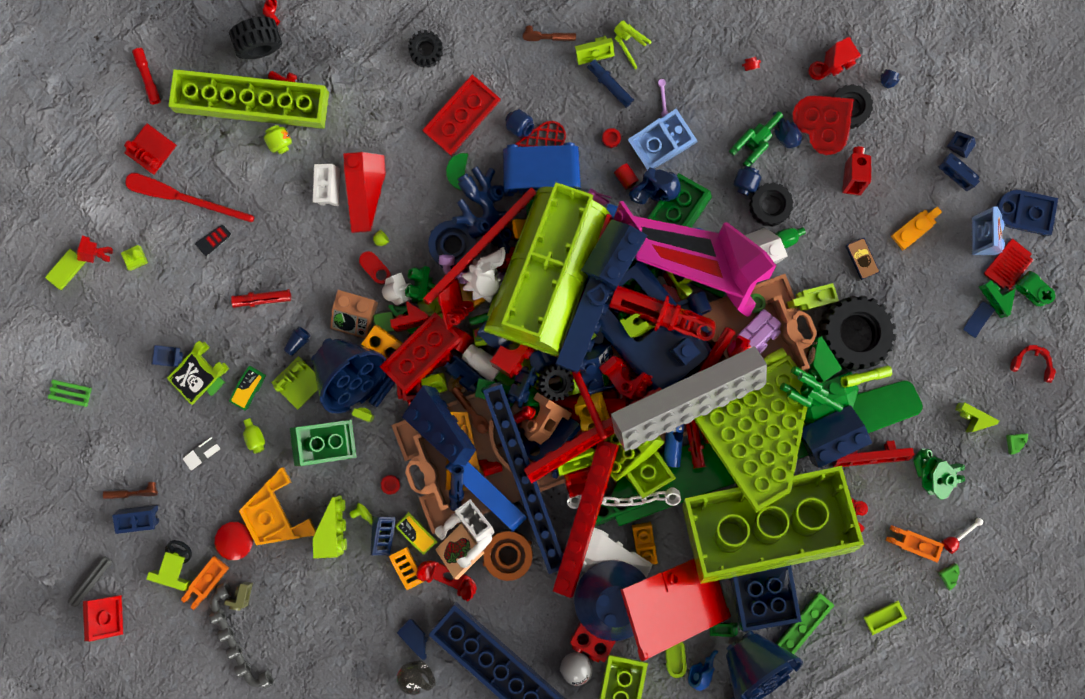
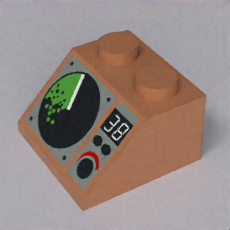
M338 290L332 308L330 328L366 338L370 332L378 302Z

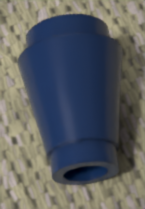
M298 326L297 329H293L284 351L293 356L309 341L308 338L311 335L305 329Z

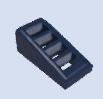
M372 517L370 555H390L396 517ZM381 523H386V527H381ZM380 531H386V534H380ZM379 538H385V542H378ZM377 546H385V550H377Z

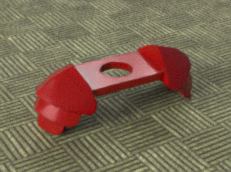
M424 561L418 567L416 573L418 580L430 583L435 579L457 589V595L466 601L471 600L476 593L477 587L475 582L466 574H463L459 579L447 580L444 577V573H450L445 565L437 561Z

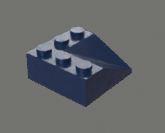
M791 565L730 578L739 628L743 632L802 622Z

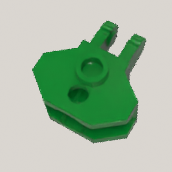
M928 457L921 468L922 487L929 495H935L940 500L948 498L953 488L957 487L958 483L965 481V476L957 475V472L965 470V465L960 463L949 465L947 461L938 457Z

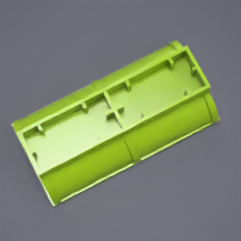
M555 182L554 187H540L537 190L494 305L485 324L484 332L559 357L589 276L582 272L581 269L598 242L606 215H611L605 207L593 201L592 194Z

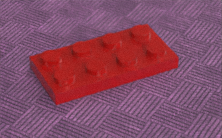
M472 74L422 131L452 156L498 105L501 98Z
M434 312L379 367L407 394L462 338L452 328L446 330L443 319Z

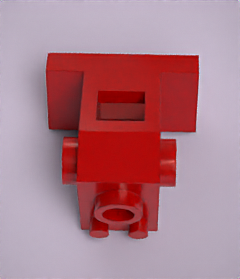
M614 355L599 367L601 372L610 378L618 392L632 400L643 398L646 394V388L652 384V375H648L645 372L636 379L630 380L629 373L632 369L623 359Z

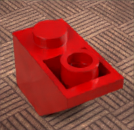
M850 37L835 43L826 51L823 69L824 77L831 74L836 76L844 70L843 68L848 70L856 65L855 61L861 54Z

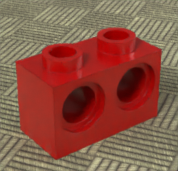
M580 621L570 638L572 649L579 653L584 651L590 654L589 658L598 663L600 660L605 663L608 654L616 642L594 636ZM585 633L588 635V640L580 642L577 639L578 636ZM596 644H605L606 647L604 651H596Z

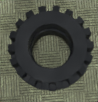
M270 17L246 19L233 26L229 31L236 56L240 59L262 58L274 53L282 46L276 22Z

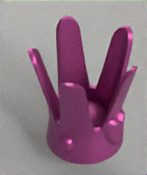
M592 188L589 190L588 193L593 195V201L602 205L610 203L608 199L604 198H611L610 196L597 193Z

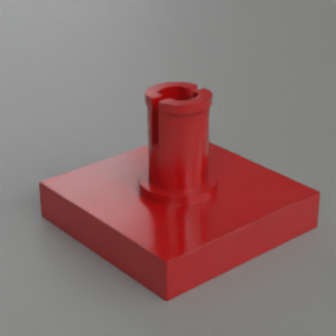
M122 595L83 601L84 641L90 642L123 635Z

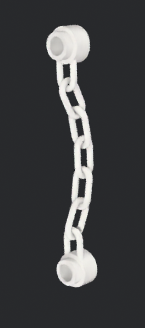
M669 488L667 491L652 493L643 499L641 496L619 499L616 497H603L602 504L605 506H636L655 500H665L668 505L675 506L680 503L681 495L676 488ZM568 494V506L574 509L578 508L582 495L570 498ZM659 494H665V497L659 498ZM633 499H641L642 502L633 503ZM607 500H615L614 503H606Z

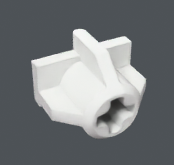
M402 273L386 278L385 286L382 289L383 297L395 305L412 300L405 296V289L411 283H405Z

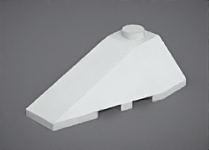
M594 528L581 569L582 571L586 572L600 562L618 560L633 565L647 577L652 563L635 552H629L623 548V544L619 541L614 542L608 538L609 534Z

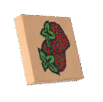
M462 523L435 549L454 579H459L484 554V551H482L474 560H471V565L467 568H462L457 563L458 559L466 557L467 552L477 544Z

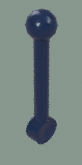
M612 383V385L605 386L592 390L588 389V392L591 396L592 393H597L610 389H617Z

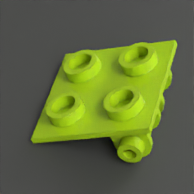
M299 356L271 382L274 385V389L278 392L280 391L297 410L318 391L315 372Z

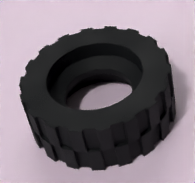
M845 85L839 88L832 96L854 98L858 101L860 109L856 115L851 117L850 129L863 124L873 111V100L870 93L859 85Z
M774 182L761 185L751 196V201L749 202V210L753 215V219H756L763 226L768 225L770 227L784 222L790 216L794 203L792 194L789 193L788 189ZM772 195L779 199L780 209L778 212L769 214L763 210L762 201L766 196Z

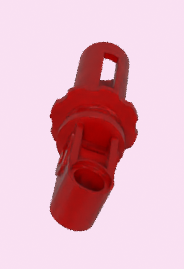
M618 285L609 306L630 315L640 314L638 318L656 324L654 331H657L662 326L667 328L668 331L676 330L703 341L711 340L715 334L716 324L712 319L698 315L690 310H684L679 304L669 303L668 295L662 301ZM708 326L711 328V331L703 332L701 327Z

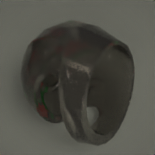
M422 660L404 664L397 674L398 686L406 694L416 695L420 693V688L429 691L436 685L434 674ZM421 673L426 675L429 683L424 680Z

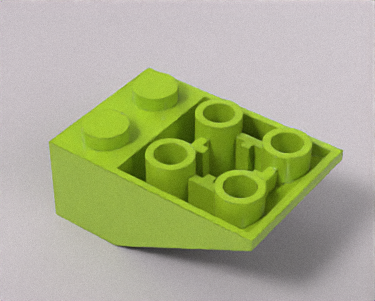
M615 433L609 436L604 441L619 445L610 474L611 477L618 481L651 457L665 442L658 436L655 440L640 444L636 449L624 451Z
M342 495L332 497L313 537V558L339 557L347 549L346 538L343 539V531H346V520L343 519L342 511H345V500H342Z

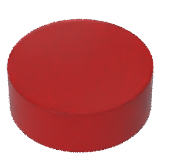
M609 128L604 131L602 135L604 146L615 148L620 144L621 134L618 130Z
M388 475L381 481V489L386 494H395L400 489V480L394 475Z

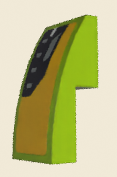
M409 512L395 524V527L423 555L437 543V539Z

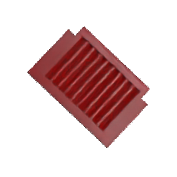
M1012 238L1006 244L1002 253L997 255L983 274L1001 289L1006 287L1010 290L1033 262V259L1030 257L1031 253Z

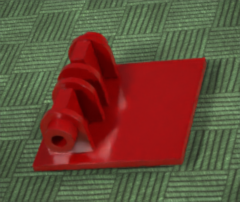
M146 123L133 141H126L124 144L126 151L124 153L155 175L177 145Z
M458 278L454 279L438 294V303L441 306L446 330H449L453 325H458L461 320L468 316L469 312L474 310V303L472 301H463Z

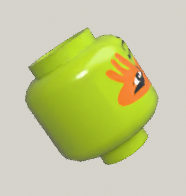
M275 125L265 131L264 141L270 152H278L280 155L289 150L288 146L291 145L292 139L285 127Z

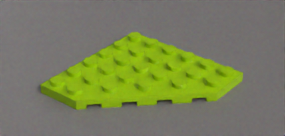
M789 355L767 367L766 385L763 388L753 390L743 398H736L724 407H717L707 415L694 418V421L756 513L789 494L792 489L807 407L787 397V393L780 389L781 384L784 382L800 393V388L804 384L797 379L798 376L791 373L792 367L796 366V364Z

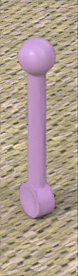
M664 79L658 81V86L661 89L662 117L668 114L666 111L664 92L666 82Z

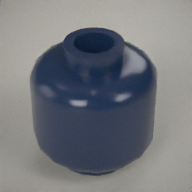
M515 110L506 116V129L518 138L527 137L533 131V118L522 110Z
M745 166L738 170L733 184L738 188V193L748 196L749 193H754L758 189L762 177L759 174V170Z

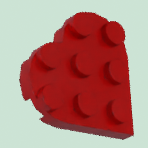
M815 95L806 96L795 105L793 122L801 132L809 134L810 144L818 153L823 155L836 154L843 150L849 138L854 99Z

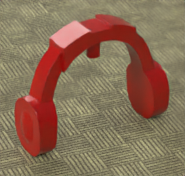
M1037 345L1026 346L1012 359L1010 371L1017 372L1020 368L1022 357L1027 351H1035V356H1038L1040 353L1047 364L1044 382L1051 383L1055 377L1056 370L1053 368L1052 359L1049 355L1050 352L1044 347Z

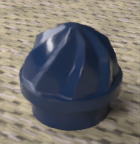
M885 69L884 74H881L882 85L885 88L894 87L900 80L898 79L900 73Z

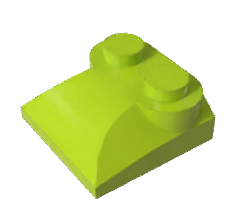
M658 451L625 475L642 499L676 479Z

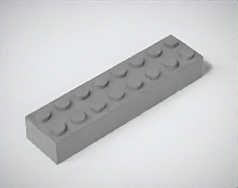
M753 346L612 413L614 433L624 451L636 449L646 441L655 440L665 432H671L682 424L692 422L694 418L707 415L717 407H724L736 398H743L747 393L763 388L766 385L767 363L756 347Z

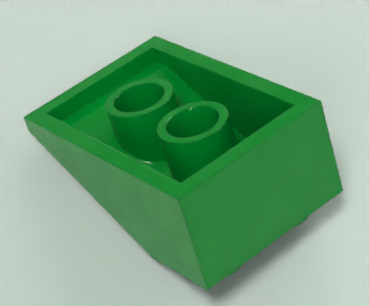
M352 420L290 428L294 466H306L357 458Z

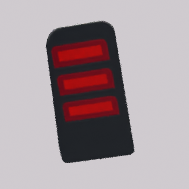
M220 225L197 241L195 245L205 256H208L229 238L231 233L224 225Z

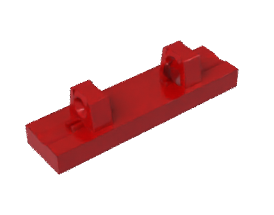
M894 440L886 441L884 444L885 450L863 453L855 451L833 461L832 465L833 467H848L909 461L914 456L913 448L896 449Z

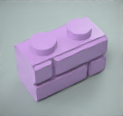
M763 309L738 335L750 340V345L752 347L755 346L759 353H762L768 346L766 343L770 339L775 340L781 333V322Z

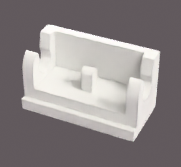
M314 164L313 202L324 206L326 204L339 206L340 168L333 164Z

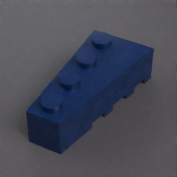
M422 385L402 418L452 464L466 466L475 453L476 448L465 431L457 424V419L448 410L446 402L438 395V390L435 387Z

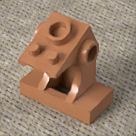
M537 392L533 399L539 402V414L534 420H524L519 426L522 429L524 428V435L529 441H535L541 445L551 437L562 417L569 420L572 413Z

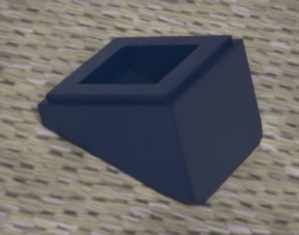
M956 131L947 148L961 157L967 158L976 144L975 138Z

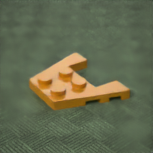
M284 467L280 468L239 510L256 545L315 535L316 529L311 519H307L294 527L290 525L274 493L276 490L292 483Z

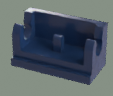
M158 505L119 509L112 515L115 534L155 529V526L159 523V518L156 519L155 517Z

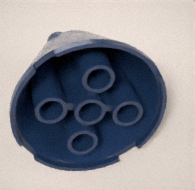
M328 338L324 340L322 347L311 358L321 405L330 413L347 412L352 410L351 406L356 403H364L375 393L387 375L379 367L386 361V358L381 353L342 339L332 340Z
M618 560L600 562L588 569L581 577L574 596L575 610L581 624L591 634L604 640L619 641L634 636L620 589L646 579L645 575L633 565Z
M753 631L746 633L742 637L743 640L738 644L733 642L726 648L728 651L726 659L734 699H762L790 679L788 674L793 670L797 672L803 665L801 658L760 634H754Z

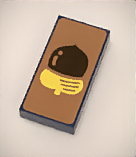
M865 238L845 246L860 280L880 272Z

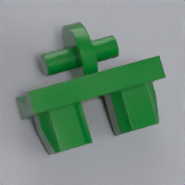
M424 266L408 270V279L414 280L415 283L414 286L408 285L406 287L405 296L411 298L412 303L418 304L419 301H423V298L436 286L432 284L433 278L429 277L430 267Z

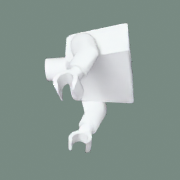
M471 499L456 509L455 513L444 523V526L441 525L435 529L437 537L443 540L449 529L462 522L475 539L477 544L467 552V556L457 560V563L462 568H467L471 565V560H474L492 541V535L495 533L493 527Z

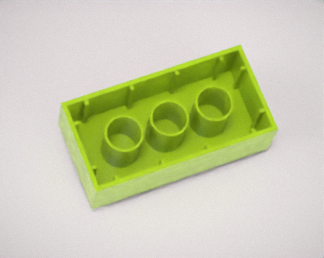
M842 466L793 476L791 492L757 513L739 487L685 498L682 510L700 584L852 553L862 547L864 541Z

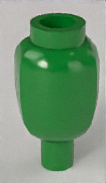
M803 227L799 229L786 228L775 234L781 238L786 249L796 244L799 237L806 234V231Z

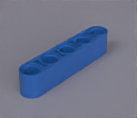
M449 462L445 468L451 472V468L456 464ZM469 462L466 466L461 465L464 470L463 485L514 532L527 517Z

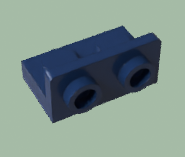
M950 153L938 166L939 169L966 192L980 182L978 180L979 176L953 153Z

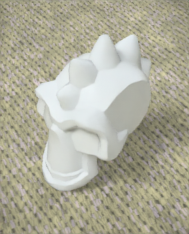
M504 247L488 256L480 258V260L474 259L473 265H469V272L462 275L468 281L463 290L473 291V300L484 298L490 303L494 295L499 292L502 282L500 278H497L499 276L497 267L501 266L504 262Z

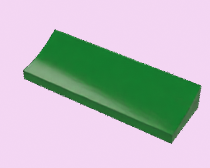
M678 173L677 177L681 185L679 195L671 201H659L647 219L692 228L711 200L712 195L710 190ZM644 263L656 278L663 271V269Z

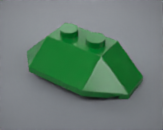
M852 371L821 383L823 388L829 391V398L842 404L843 407L851 405L853 408L859 388L857 385L844 388L840 382L841 377L851 375ZM812 404L811 407H807L804 423L809 424L836 410L825 404L819 407Z

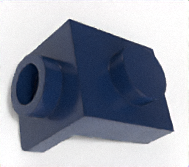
M154 345L151 364L178 367V363L181 364L183 353L180 352L178 347Z

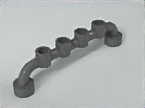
M225 582L217 586V591L211 597L210 605L213 613L209 614V618L213 624L218 623L221 628L218 631V637L221 642L227 641L230 647L226 649V654L230 660L235 658L238 664L234 667L237 677L243 676L249 685L253 687L262 686L266 689L274 684L271 673L265 671L259 674V679L253 678L248 662H245L242 655V648L236 643L234 631L228 626L225 612L220 609L218 604L220 598L226 600L232 596V590Z

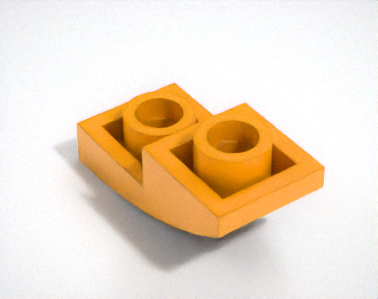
M651 522L632 525L636 553L652 563V565L658 564Z

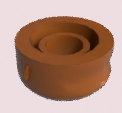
M504 530L492 536V541L484 549L483 566H486L487 570L500 580L512 581L519 579L531 566L533 558L532 541L517 531ZM505 546H512L517 551L518 558L512 564H505L499 558V551Z

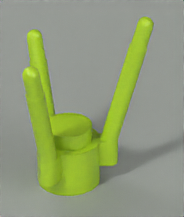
M623 20L614 29V32L617 34L615 39L619 42L633 68L637 69L635 61L622 40L627 41L630 37H633L643 46L647 45L645 42L651 44V40Z

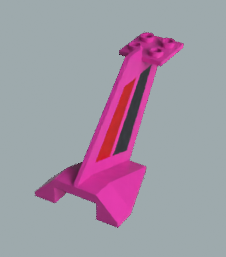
M623 201L619 202L613 220L631 225L648 235L635 257L636 260L724 291L738 311L746 317L751 315L756 303L750 295L756 283L770 279L776 267V264L765 250L728 222L723 223L719 233L636 217L633 216Z

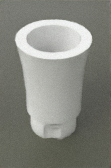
M471 344L464 352L462 359L486 380L496 382L494 378L500 371L491 365L490 360L493 356Z

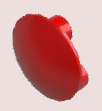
M240 522L224 524L215 536L217 552L228 560H239L246 557L253 545V538L247 526Z

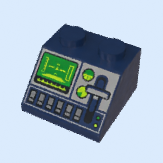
M610 342L593 346L591 352L587 351L584 359L587 360L584 370L579 371L587 389L592 390L609 386L612 382L599 369L613 356Z

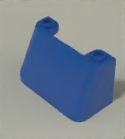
M568 142L562 146L518 147V145L510 144L507 145V148L503 149L505 197L514 196V193H517V191H519V194H523V192H527L531 187L536 192L540 187H554L555 182L581 190L579 147L575 146V143Z

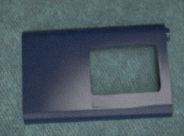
M641 261L637 262L626 272L619 286H622L629 279H634L647 296L664 301L666 295H668L669 303L677 305L671 295ZM609 308L605 316L601 315L598 321L602 323L600 327L601 333L637 376H640L643 372L652 375V384L647 387L649 391L658 388L665 389L680 381L706 359L713 348L708 341L682 334L676 330L668 331L667 328L662 326L657 331L653 330L640 342H636L633 338H630L623 325ZM689 337L701 353L688 364L680 366L669 350L683 338Z

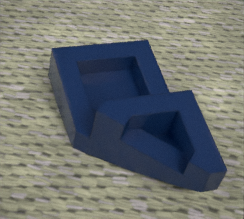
M409 619L397 634L422 660H425L427 658L425 652L428 637L425 636L423 630L413 619Z

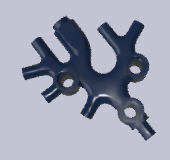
M478 166L471 169L480 184L481 191L478 190L471 175L469 176L467 173L457 180L465 196L482 207L483 216L480 218L474 216L462 198L456 202L462 211V216H454L452 218L453 224H467L469 235L475 239L485 235L507 213V211H497L493 206V203L501 200L504 194V187L502 185L491 186L495 170L489 168L486 175L483 176ZM505 227L491 241L498 248L504 247L505 255L510 251L508 243L512 237L511 230Z

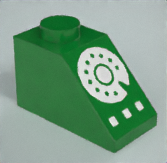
M822 336L815 337L808 353L807 361L810 366L808 373L814 376L816 381L824 382L842 370Z

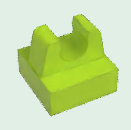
M139 245L121 252L127 269L130 271L148 263Z

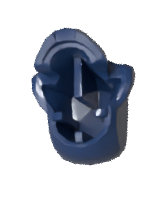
M650 167L643 174V181L630 190L629 197L631 201L642 205L646 203L649 197L654 201H671L680 193V181L673 172L661 169L656 170Z

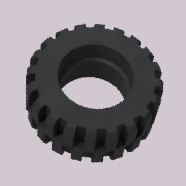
M861 295L859 297L850 296L832 304L823 313V318L818 323L820 331L817 332V337L822 336L842 369L861 370L880 364V361L885 360L889 356L887 353L894 348L892 341L896 340L897 334H893V330L896 329V324H892L890 320L893 316L891 313L887 314L885 312L887 307L883 304L878 305V300L874 298L868 299L867 296ZM849 316H860L871 327V343L865 350L853 351L841 339V324Z

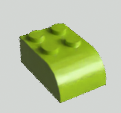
M608 654L599 699H641L648 663Z

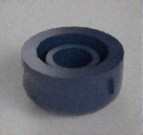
M452 220L444 221L431 230L428 241L429 252L438 265H440L439 255L455 256L454 265L450 266L451 269L477 244L476 239L469 235L466 224H453ZM451 237H456L462 242L461 250L455 254L447 253L444 249L446 240Z

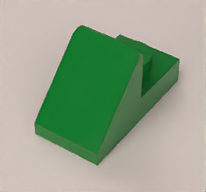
M992 280L979 286V289L1000 318L1011 315L1015 288L1001 294L1000 287L993 283Z

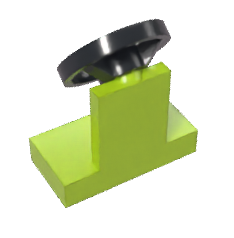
M179 540L168 542L165 547V555L160 570L150 571L146 580L181 591L188 590L192 581L179 578L183 564L187 563L192 557L190 547ZM171 544L180 545L184 547L186 550H182L177 547L174 548ZM187 553H188V555H189L188 559H185V557H182L183 555H185V554H187Z

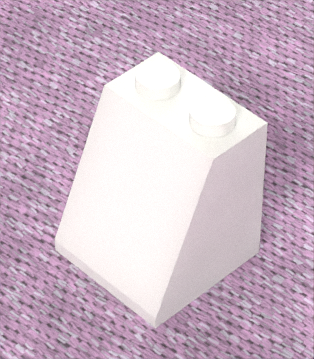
M762 228L745 235L765 250L775 264L788 256L781 238L767 228Z

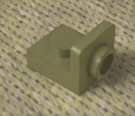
M245 581L240 586L238 585L235 591L237 599L229 598L225 600L224 605H228L229 609L237 611L247 607L253 583Z

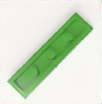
M817 592L800 613L802 622L792 623L775 644L795 654L835 605L820 592Z

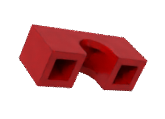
M501 345L490 362L492 367L512 378L514 374H519L522 369L521 364L525 358L527 360L530 358L534 350L524 345H520L517 349L509 350Z

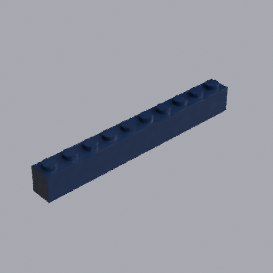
M501 381L482 387L549 574L559 571L563 554L537 481L531 483L524 471L530 462Z

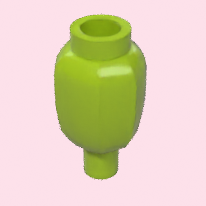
M251 418L244 420L246 428L243 436L247 448L253 450L254 454L264 451L265 439L261 430L253 425Z

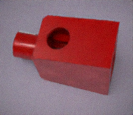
M854 147L853 153L845 163L842 193L862 195L871 183V156L864 154V147Z

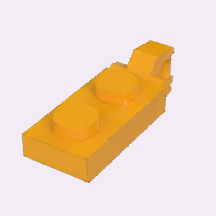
M938 206L929 213L925 209L892 234V239L902 251L905 250L937 223L934 219L942 211Z

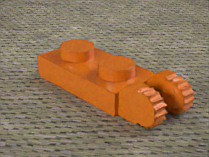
M891 525L890 530L892 532L900 533L904 536L901 542L892 537H887L885 541L938 563L944 544Z
M213 556L188 587L189 589L181 601L185 603L193 593H196L198 597L190 607L195 610L225 575L229 567L216 556Z

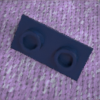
M454 355L450 363L448 362L444 366L445 372L455 380L461 376L462 379L459 381V384L468 392H474L477 388L478 379L481 378L480 375L467 366L462 359Z
M526 366L522 367L514 380L520 386L512 384L507 394V400L510 403L518 402L519 408L522 407L523 402H527L530 395V387L534 386L537 381L534 366L531 371Z

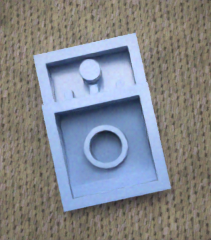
M674 109L663 118L657 119L628 139L647 170L650 167L656 168L698 142L677 109Z

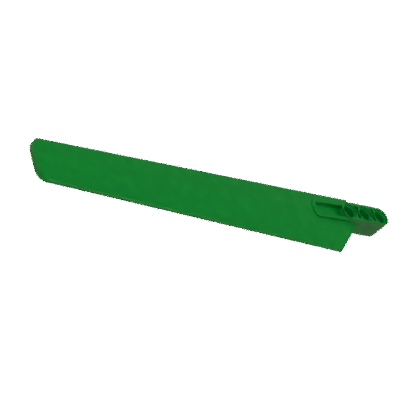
M900 381L857 394L853 409L865 425L867 432L870 433L919 415L923 405L913 384L909 381ZM703 440L701 445L704 447L702 452L705 467L693 469L691 451H688L690 446H683L680 467H669L676 479L657 491H667L669 488H676L681 495L680 503H683L685 498L707 494L736 482L710 443L705 444ZM802 440L797 460L808 456ZM663 452V453H659L660 456H661L662 459H663L664 452ZM625 476L618 480L611 497L618 499L640 496ZM659 494V498L665 497V494ZM633 499V503L642 502L641 499ZM607 500L606 503H614L615 500ZM655 500L642 505L627 506L624 510H618L616 506L601 504L600 509H607L609 513L605 517L598 515L595 527L615 519L618 526H622L672 506L668 505L665 500Z

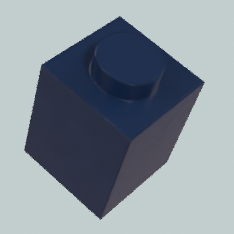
M689 337L683 338L669 350L680 366L688 364L701 353Z

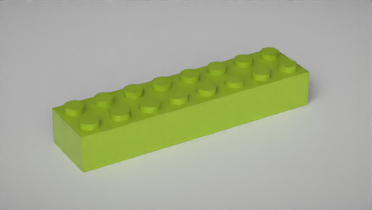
M173 69L168 107L175 113L325 129L329 91L325 85Z

